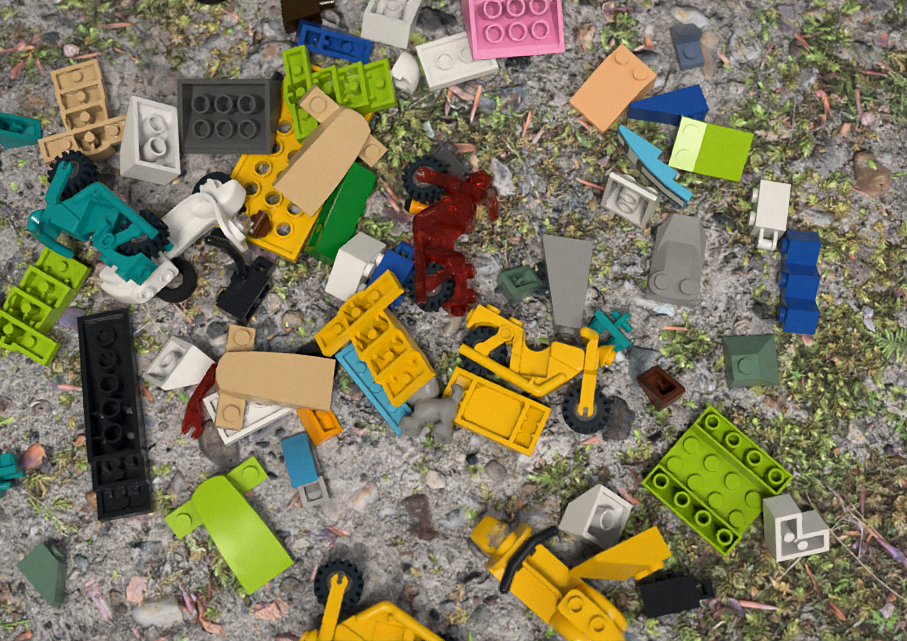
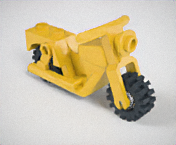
M478 304L476 309L472 308L466 317V322H468L466 327L470 332H468L467 336L463 337V342L458 350L462 364L470 372L481 376L495 374L539 399L549 396L583 373L582 386L571 390L566 395L562 404L564 421L573 431L583 435L594 434L605 426L610 416V405L602 391L596 389L598 364L601 368L605 364L611 366L617 355V352L613 351L615 345L598 347V332L588 327H582L580 335L582 336V343L587 345L586 354L581 348L558 341L552 342L551 346L545 350L535 352L527 348L525 344L526 331L521 328L523 323L511 316L508 320L499 315L501 311L490 304H487L486 307ZM491 326L499 330L497 333L495 331L490 330L489 328L482 329L478 327ZM512 346L510 367L508 369L503 364L505 365L508 354L506 347Z
M340 558L335 559L334 562H331V560L327 561L326 565H322L315 575L314 595L317 597V602L322 604L325 609L320 633L317 628L312 632L307 629L299 640L459 641L457 637H451L450 633L442 634V632H437L435 634L388 600H383L336 626L340 610L345 612L348 608L352 609L359 602L364 587L363 574L361 570L358 571V566L355 563L353 565L350 564V560L347 559L340 561Z

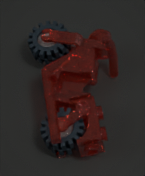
M423 155L422 160L417 156L415 157V163H412L411 160L408 162L409 169L404 168L403 172L405 175H402L404 182L402 184L410 197L416 202L419 200L421 204H425V201L433 204V199L435 198L439 202L418 212L413 217L415 265L413 272L415 275L414 277L410 275L408 278L411 281L407 283L408 294L411 300L424 312H439V308L442 307L451 316H465L473 308V303H477L476 289L472 288L471 280L475 278V267L473 263L469 262L465 254L454 251V243L463 233L471 234L473 232L477 212L476 203H488L490 219L495 221L499 218L498 200L493 190L487 189L492 183L493 178L485 171H477L468 178V183L463 182L455 176L448 175L442 162L439 159L436 160L434 156H431L429 159L427 155ZM440 195H444L447 197L441 200ZM431 261L436 262V263H440V264H437V265L435 266L433 263H431Z

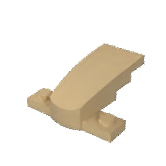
M97 58L50 71L55 88L54 93L60 108L59 113L66 132L38 139L44 163L46 165H50L51 162L56 163L57 160L54 158L57 155L60 158L63 157L61 153L64 151L69 154V150L81 151L94 163L110 158L116 153V145L122 143L127 114L112 118L109 98Z
M315 84L298 101V104L321 124L303 140L304 145L287 162L289 166L272 183L274 188L310 217L315 214L337 187L357 156L372 168L388 150L370 133L371 130L368 122L361 114L347 106L337 104Z
M232 324L228 326L225 352L218 362L215 373V388L218 400L213 428L240 432L242 430L246 401L271 407L278 405L297 410L305 408L322 412L330 411L335 359L290 353L253 351L256 329Z

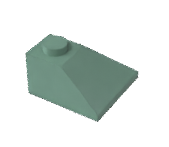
M774 335L722 337L727 388L780 385Z

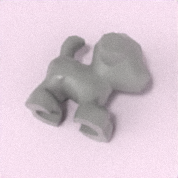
M435 375L405 401L415 405V409L411 416L404 415L399 422L401 433L411 438H419L423 427L427 423L440 422L432 429V435H435L434 440L441 444H451L453 441V422L457 416L458 404L463 396V388L459 384H452V396L450 398L437 399L440 393V385Z

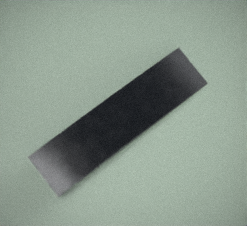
M125 308L77 317L87 463L91 466L92 488L96 494L98 520L106 522L153 513L154 507L146 431L129 309Z

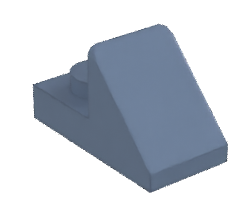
M694 23L669 27L680 71L703 67L705 60L699 42L702 30Z

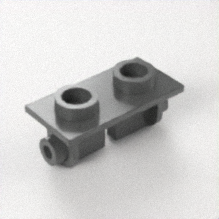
M439 139L435 140L439 146H433L429 153L436 160L439 159L444 167L448 164L451 165L447 172L456 185L464 186L469 181L468 175L477 176L472 171L474 166L465 157L461 159L455 153L457 148L448 140L445 142Z

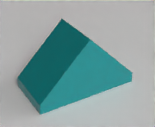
M0 112V144L5 149L39 144L38 139H41L40 120Z

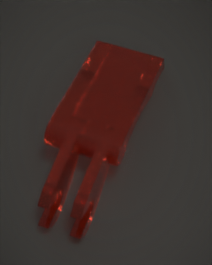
M211 364L187 404L181 429L182 433L186 435L191 427H195L191 436L193 440L199 439L204 431L201 404L207 392L215 385V373L218 364Z

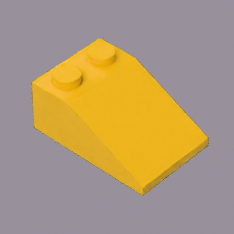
M654 526L590 558L568 571L570 577L625 581L634 576L637 581L664 567L663 560L669 558L672 554L657 526Z

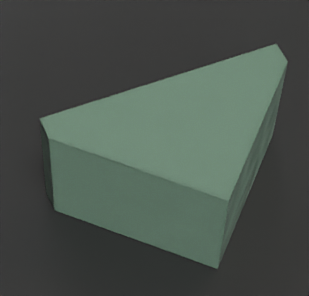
M530 265L501 272L498 275L497 287L511 306H514L544 285Z

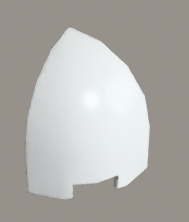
M403 52L391 70L394 87L412 95L420 80V66L413 55Z

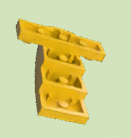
M386 270L368 288L348 298L337 312V315L317 332L314 338L323 355L329 358L351 339L359 359L366 362L375 383L382 385L391 405L398 408L430 381L436 373L405 327L387 308L404 292V289L394 272Z

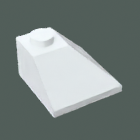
M172 335L141 377L165 391L199 384L208 377L215 361L193 344Z
M597 484L568 504L558 528L581 542L606 551L618 544L633 505L605 486Z

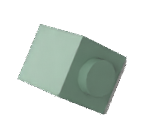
M42 542L16 566L50 606L60 607L64 600L67 564L62 559L65 555L57 545L53 544L51 546Z

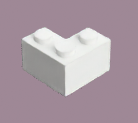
M360 231L339 248L325 291L346 302L355 293L365 290L367 279L372 276L374 270L379 266L387 245Z
M790 494L763 499L764 542L776 562L829 551V528L816 510L801 512Z

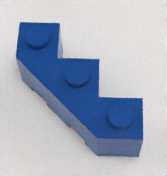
M786 229L785 238L780 239L781 272L778 276L780 305L777 309L776 318L780 322L783 332L815 334L820 314L815 299L821 278L816 267L821 247V241L817 232Z

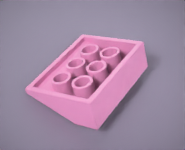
M461 0L462 15L472 60L565 52L561 0Z

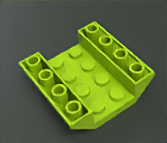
M709 405L641 482V485L725 558L742 539L743 536L741 535L762 512L763 499L778 496L794 476Z

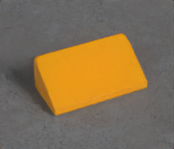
M305 408L295 410L315 446L343 432L331 408L328 412Z

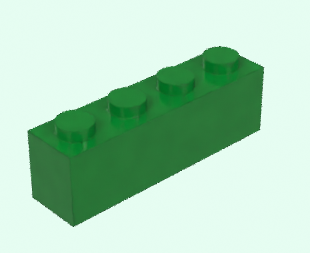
M355 161L353 162L340 183L324 202L303 252L326 265H334L339 248L351 240L356 233V224L365 211V203L368 196L374 190V181L377 175Z

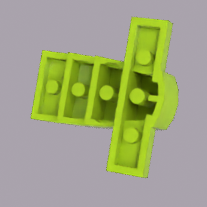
M305 45L282 51L286 76L283 97L286 106L292 114L295 137L299 143H303V140L321 124L298 104V101L313 84L317 85L337 104L347 106L359 114L398 106L390 62L387 58L366 65L359 61L339 69L333 65L312 73L308 48Z
M45 246L35 266L29 265L19 286L13 285L3 307L0 308V347L16 354H25L41 365L49 367L61 344L46 334L72 302L92 269L74 258L67 259Z
M251 455L227 473L214 475L203 481L196 488L190 499L164 516V520L179 540L204 523L220 553L248 595H251L294 564L293 559L279 542L277 536L244 496L245 493L269 477L254 455Z

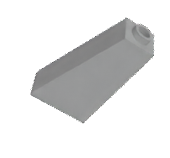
M543 234L541 250L553 331L559 332V335L563 337L579 336L594 242Z

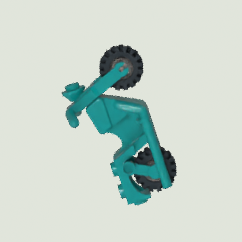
M69 150V154L64 151L61 153L63 156L61 158L57 155L54 158L57 162L55 164L51 162L49 166L52 170L47 171V174L50 176L47 178L50 186L45 195L47 206L45 209H38L30 214L26 225L27 230L47 248L67 259L73 258L74 251L55 241L61 231L84 243L89 241L92 232H94L91 241L93 246L102 253L99 258L110 268L115 265L118 268L115 273L124 281L128 282L131 279L141 286L158 267L152 262L151 256L157 259L160 257L159 251L162 253L170 252L174 247L167 239V237H170L168 226L151 211L140 210L138 214L107 186L98 182L96 176H99V171L96 170L98 169L97 165L81 151ZM61 195L65 197L63 202L59 201Z

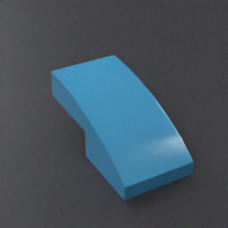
M306 432L280 440L292 487L295 488L319 480Z

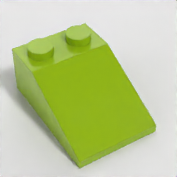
M681 115L667 162L668 166L740 182L754 134Z

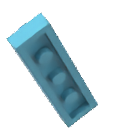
M351 343L335 355L337 361L395 434L400 437L402 433L399 429V422L404 415L411 416L413 414L412 410L405 402L398 408L391 405L382 385L375 383L366 362L359 359L354 345Z

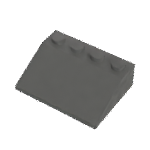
M177 79L179 153L272 155L281 107V80Z

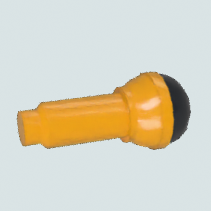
M412 197L408 198L404 203V208L409 214L419 212L432 217H440L442 210L430 205L421 204L419 200L416 202Z

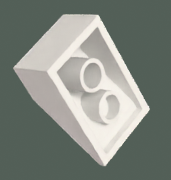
M370 0L363 14L361 37L373 42H380L407 50L424 0Z
M136 96L130 97L120 149L121 176L167 185L180 175L177 107Z
M611 172L601 206L644 229L662 196L655 189L649 186L644 187L637 183L630 175Z

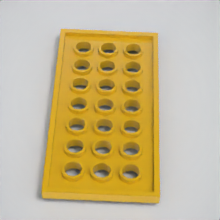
M311 64L312 73L322 70V68ZM285 76L281 83V107L274 144L279 145L281 148L272 155L242 154L230 177L232 180L238 181L245 190L251 185L257 186L258 190L253 195L246 194L242 205L246 207L245 214L234 216L232 219L235 222L239 221L245 228L249 217L257 214L259 210L265 212L271 223L269 234L264 238L255 239L248 235L245 228L242 232L246 236V242L296 264L312 233L324 203L312 217L303 210L296 215L290 214L289 208L295 204L272 185L289 166L287 163L289 158L304 145V142L299 143L296 140L292 114L286 106L283 97ZM375 112L361 114L368 122V125ZM283 124L292 126L291 130L287 133L279 132V128ZM260 165L269 166V170L265 174H258L256 170ZM278 195L280 200L277 204L270 205L267 203L268 197ZM281 226H289L291 231L288 235L281 236L277 234Z

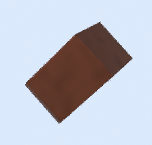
M658 365L636 378L657 412L679 400L686 391L684 386Z

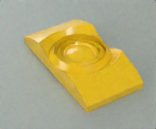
M456 366L441 397L450 398L452 396V384H459L463 388V396L458 404L457 416L453 424L483 436L501 447L531 457L552 409Z

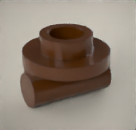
M259 210L257 214L252 215L246 221L245 228L250 237L261 239L269 234L271 223L265 212Z

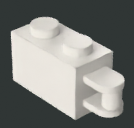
M760 180L757 187L752 188L750 202L753 203V211H749L747 225L751 226L750 235L757 236L756 248L775 251L777 239H780L785 233L791 184Z

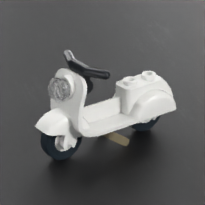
M215 171L202 177L195 184L192 195L181 201L171 211L153 212L168 226L170 237H167V239L174 247L170 252L162 253L159 251L160 257L157 259L151 256L152 262L158 267L141 286L131 279L126 282L115 273L118 269L115 265L111 268L106 266L99 274V277L104 281L101 284V288L115 300L125 304H142L147 302L177 276L179 271L171 259L177 258L201 236L217 225H220L221 228L213 229L210 235L204 238L205 244L220 248L223 253L228 254L235 263L238 276L246 278L248 272L241 252L243 253L248 250L245 235L248 232H254L251 226L255 224L245 212L241 215L238 213L245 201L246 190L238 181L232 180L230 176L223 172ZM144 233L143 236L138 238L137 242L142 240L146 234Z

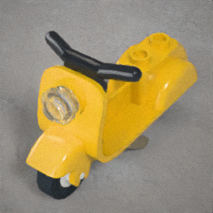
M486 515L470 534L472 541L489 558L484 564L485 568L500 581L499 592L505 595L511 591L566 641H626L624 632L628 628V621L625 616L608 599L587 585L583 580L577 577H570L568 574L570 569L542 545L545 541L558 535L559 528L556 525H551L531 535L532 527L526 522H520L511 531L506 523L503 524L494 516Z

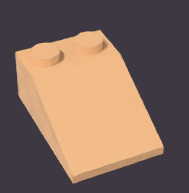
M621 44L598 66L568 103L600 133L604 134L627 113L629 103L641 100L653 89L657 74Z

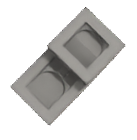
M312 450L311 453L319 480L298 486L304 509L330 501L315 450Z

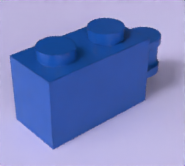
M401 241L395 252L388 249L366 288L386 270L394 272L405 291L407 283L411 282L408 279L409 276L412 275L414 277L415 275L413 270L416 268L413 260L418 252V248ZM402 252L407 254L408 257L401 256ZM403 292L387 308L393 312L395 307H400L406 294Z

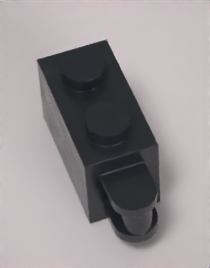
M260 255L251 267L246 265L248 272L246 278H240L235 270L230 279L231 283L226 290L223 289L216 299V307L220 313L246 327L273 287L270 276L274 272L276 264ZM260 267L265 269L263 273L258 272Z
M684 571L667 574L668 579L658 581L657 576L642 579V585L635 587L643 620L700 608V600L716 597L711 578L694 581L693 574L685 576ZM696 585H701L703 595L698 596Z

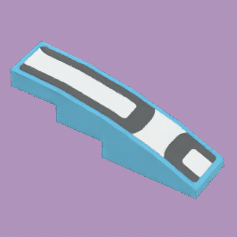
M621 124L618 128L616 140L628 159L662 195L684 210L690 202L693 193L674 181L678 172L659 160L662 150Z

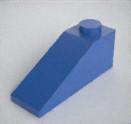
M300 19L294 43L296 46L305 45L308 51L352 62L361 61L366 65L373 41L322 24Z
M696 84L629 103L626 115L629 119L678 126L681 115L704 121L709 108L700 85Z

